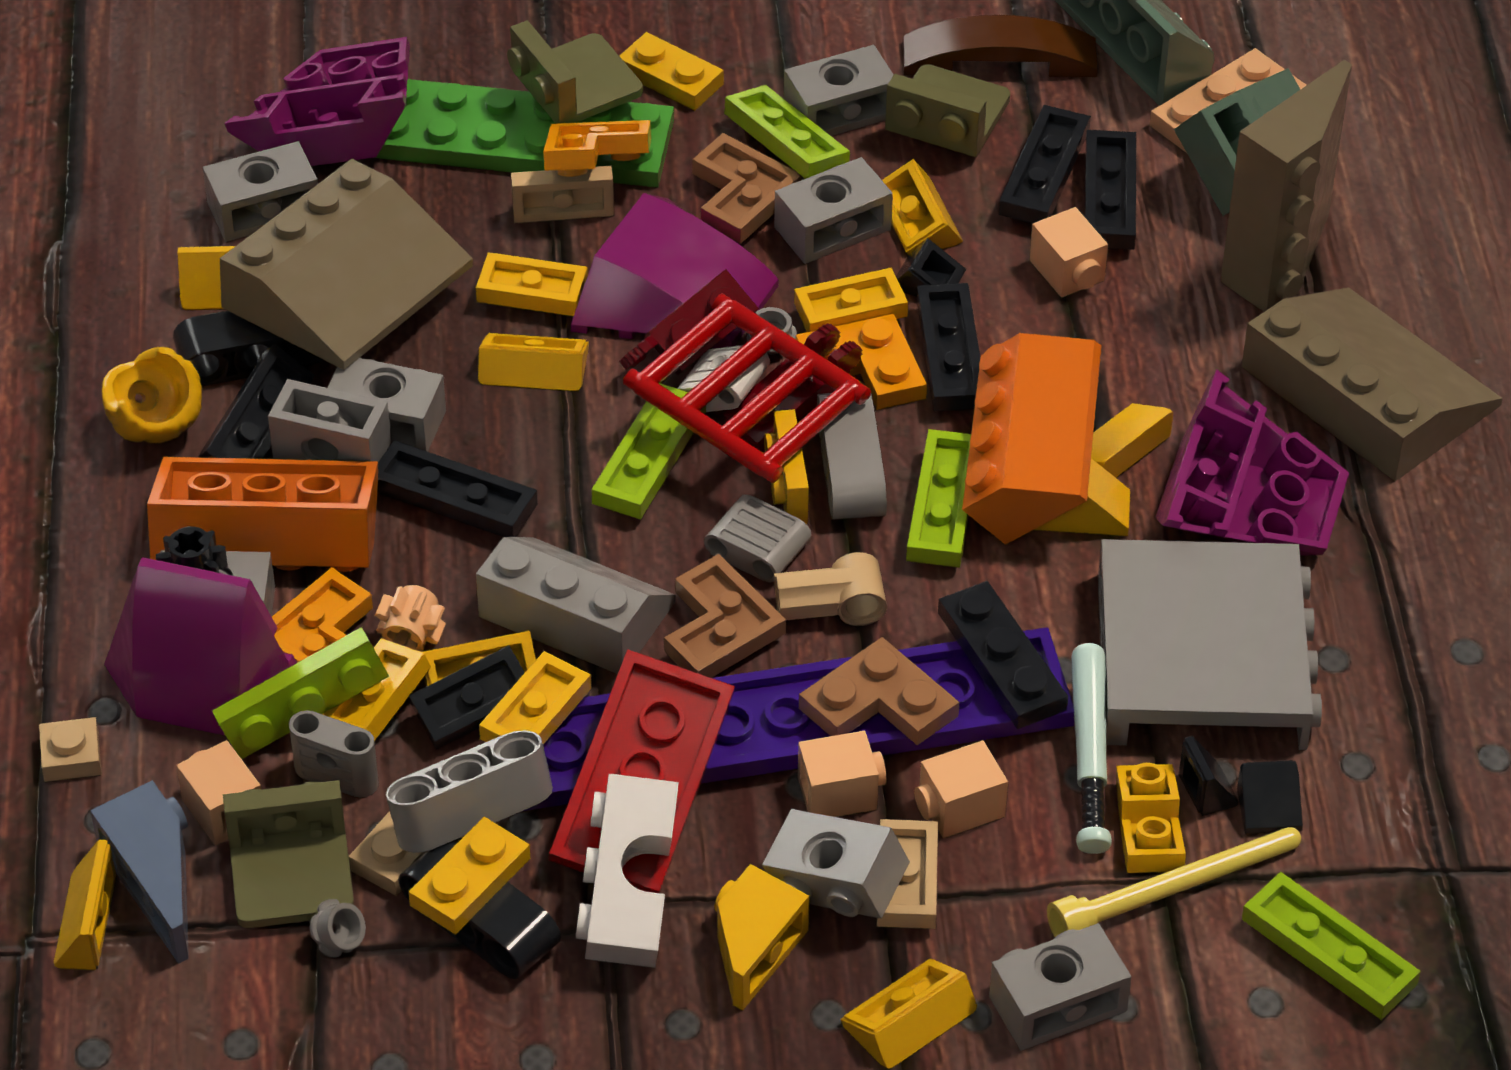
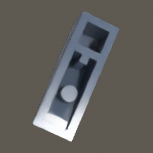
M152 780L90 811L96 842L98 840L108 841V844L111 846L116 874L179 964L189 959L186 853L182 830L187 828L188 824L178 801L174 797L165 799Z

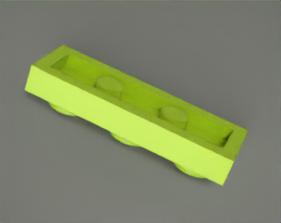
M767 85L725 97L724 114L803 178L812 177L835 166L849 162L850 151Z
M659 383L680 398L688 393ZM646 401L591 489L592 504L641 520L694 432ZM706 406L700 410L704 414L706 413Z
M928 429L907 543L906 561L960 568L969 515L962 510L971 434Z
M361 627L212 710L232 747L239 757L243 759L290 733L289 721L294 714L306 710L323 714L388 678L389 675Z
M1279 872L1243 907L1242 920L1380 1020L1418 985L1421 972L1419 969L1282 872Z

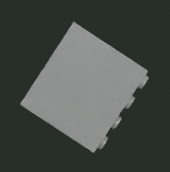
M1101 539L1098 567L1100 646L1104 649L1106 655V745H1127L1129 723L1297 727L1299 750H1307L1311 727H1320L1322 700L1321 694L1311 693V684L1317 683L1318 654L1316 650H1308L1307 641H1313L1314 610L1313 608H1304V599H1309L1311 571L1310 567L1301 566L1299 544Z

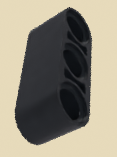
M228 310L185 319L177 325L173 333L177 354L181 355L185 360L192 362L198 371L202 386L248 378L264 351L273 343L304 367L318 364L324 360Z
M451 841L427 851L399 875V886L408 900L409 891L456 845L455 842ZM509 882L456 935L436 923L500 973L511 979L521 977L561 940L560 930L550 914Z

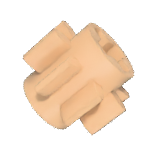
M418 585L399 586L394 597L383 594L374 615L380 619L376 631L381 633L382 638L423 652L426 642L438 644L446 625L441 620L445 608L442 605H438L437 597L424 587Z

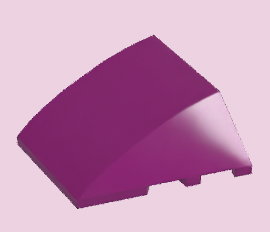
M401 37L319 50L283 78L286 85L283 90L276 93L263 94L255 99L256 111L245 117L233 116L225 122L227 132L257 151L299 141L311 166L345 162L350 159L360 160L377 157L406 107L410 55L408 38Z
M643 193L595 254L571 322V332L587 334L589 327L619 330V338L633 339L637 332L648 333L725 269H727L757 305L758 310H760L778 288L779 279L765 264L734 240L686 212L668 198ZM737 327L716 344L713 349L735 346L745 331Z
M1216 369L1180 443L1156 519L1163 526L1186 530L1221 542L1299 544L1300 556L1323 555L1330 541L1349 472L1298 432L1289 434L1284 432L1265 417L1267 411L1265 406L1257 400L1252 405L1247 403L1226 386L1230 379Z
M142 557L104 665L136 717L226 736L212 710L293 666L297 661L293 654L283 653L274 637L277 626L251 579Z

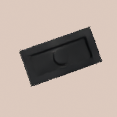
M508 645L409 695L410 704L437 750L478 729L479 724L525 672Z

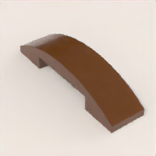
M979 15L950 19L916 29L904 35L903 40L904 75H915L921 66L927 64L952 71L953 61L1048 62L1049 77H1097L1098 73L1095 37L1071 26L1035 17Z

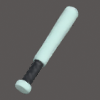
M1084 643L1078 645L1073 650L1071 656L1077 784L1082 788L1081 802L1083 805L1082 830L1077 834L1076 843L1078 849L1082 852L1098 854L1109 850L1112 844L1111 834L1104 827L1103 791L1107 785L1106 655L1101 646L1094 643Z

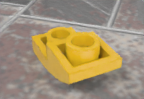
M1141 763L1138 765L1116 766L1119 820L1127 873L1168 872L1184 866L1186 852L1179 822L1180 797L1173 764Z

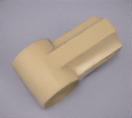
M855 552L837 559L832 568L774 573L776 608L786 620L839 615L840 619L847 624L864 626L880 620L886 613L887 603L878 560L873 555Z

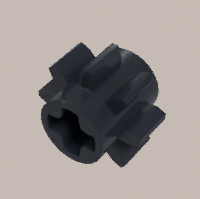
M187 526L178 529L171 536L163 537L165 552L156 554V560L217 573H219V569L228 567L225 546L216 544L215 532L213 530L206 532L198 527Z

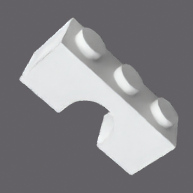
M609 773L606 793H594L590 826L602 828L599 848L587 847L583 882L594 883L592 904L580 903L576 939L587 940L585 959L655 968L665 894L645 892L635 888L625 878L622 868L627 861L640 854L669 856L679 782Z

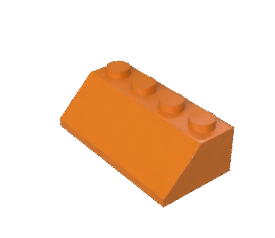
M1019 333L1001 344L991 346L980 357L962 510L1005 545L1087 501L1101 345L1095 340Z
M163 457L147 502L150 559L156 560V554L160 553L161 550H165L163 537L171 536L178 529L190 526L201 528L206 532L213 530L215 532L216 544L225 546L226 551L271 552L272 565L281 570L292 571L305 566L332 567L339 572H348L359 567L369 568L375 540L378 461Z

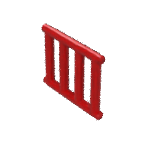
M722 293L714 300L712 312L641 372L634 368L629 370L623 378V384L633 390L635 394L758 476H762L769 482L775 483L782 475V465L854 401L859 405L864 404L871 396V389L744 305ZM730 323L753 336L682 398L659 384ZM773 349L794 363L725 424L720 425L700 411L769 350ZM812 375L834 389L827 398L764 453L741 438Z

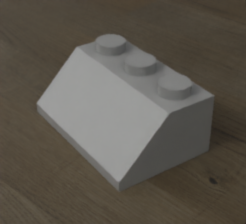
M503 537L476 573L479 617L517 633L530 631L531 639L616 674L619 672L627 649L640 653L676 602V595L534 537Z

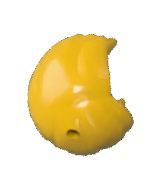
M155 347L139 354L134 361L120 364L111 369L105 375L102 382V402L109 421L120 436L133 442L162 443L180 436L182 432L194 424L202 408V385L198 371L191 361L185 360L172 348ZM136 394L142 396V403L136 401Z

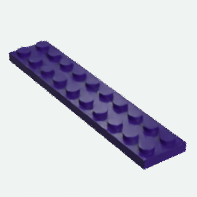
M1046 627L1023 632L1067 693V711L1017 730L957 641L900 649L898 651L959 701V715L957 718L919 745L911 741L879 712L850 733L865 730L872 752L880 751L883 756L1074 726L1075 722L1074 705L1049 629ZM852 657L713 678L735 686V690L701 784L798 769V742L830 737L828 733L799 709V694ZM610 693L584 697L543 744L553 786L552 793L543 802L523 811L568 804Z

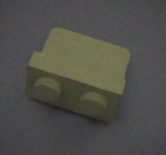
M528 20L510 27L511 48L507 51L510 67L555 123H576L637 99L643 94L642 82L600 34L592 33L551 49Z
M929 64L921 66L913 79L894 74L887 85L885 130L977 157L1010 102V90L1004 86Z
M339 780L307 782L295 786L263 790L249 789L239 793L223 794L224 813L231 854L237 922L241 927L255 928L310 921L314 915H317L318 905L328 899H337L339 903H351L354 905Z

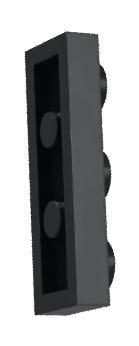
M1043 105L1000 198L999 215L1029 223H1035L1052 216L1086 140L1087 130H1090L1091 116Z
M1087 130L1084 217L1108 243V249H1135L1136 132Z
M968 283L917 286L916 301L933 411L974 409L980 351Z
M273 343L260 357L198 457L264 459L272 446L268 415L287 379L310 384L315 375Z
M396 440L392 442L378 462L377 493L502 537H516L538 505L537 490Z
M988 581L939 598V616L1017 730L1067 711V693Z

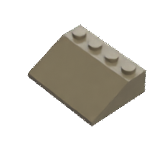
M1346 60L1335 65L1239 133L1220 282L1263 312L1282 299L1295 297L1299 292L1329 216L1352 64Z
M350 159L220 258L221 307L345 370L473 266V258L391 177L354 159Z
M1349 287L1282 299L1247 323L1242 368L1394 481L1400 479L1502 404V397Z

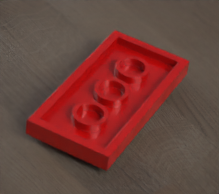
M627 649L550 849L549 861L584 873L587 847L599 848L602 828L590 826L594 793H606L609 773L679 782L669 856L640 854L627 861L622 868L625 878L635 888L645 892L660 893L733 698L735 686Z

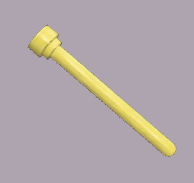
M1287 827L1090 901L1086 897L1077 899L1073 895L1056 900L1047 906V919L1054 937L1067 930H1081L1294 850L1301 843V834L1297 829Z

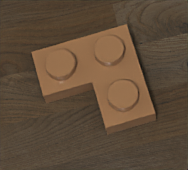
M722 133L692 159V174L721 189L701 207V220L740 244L775 213V191L802 180V176L796 171L725 133Z
M720 554L675 578V593L699 616L697 619L664 637V652L679 667L712 678L786 634V619Z
M881 637L799 694V709L830 736L850 733L879 712L911 741L919 745L958 717L959 701Z

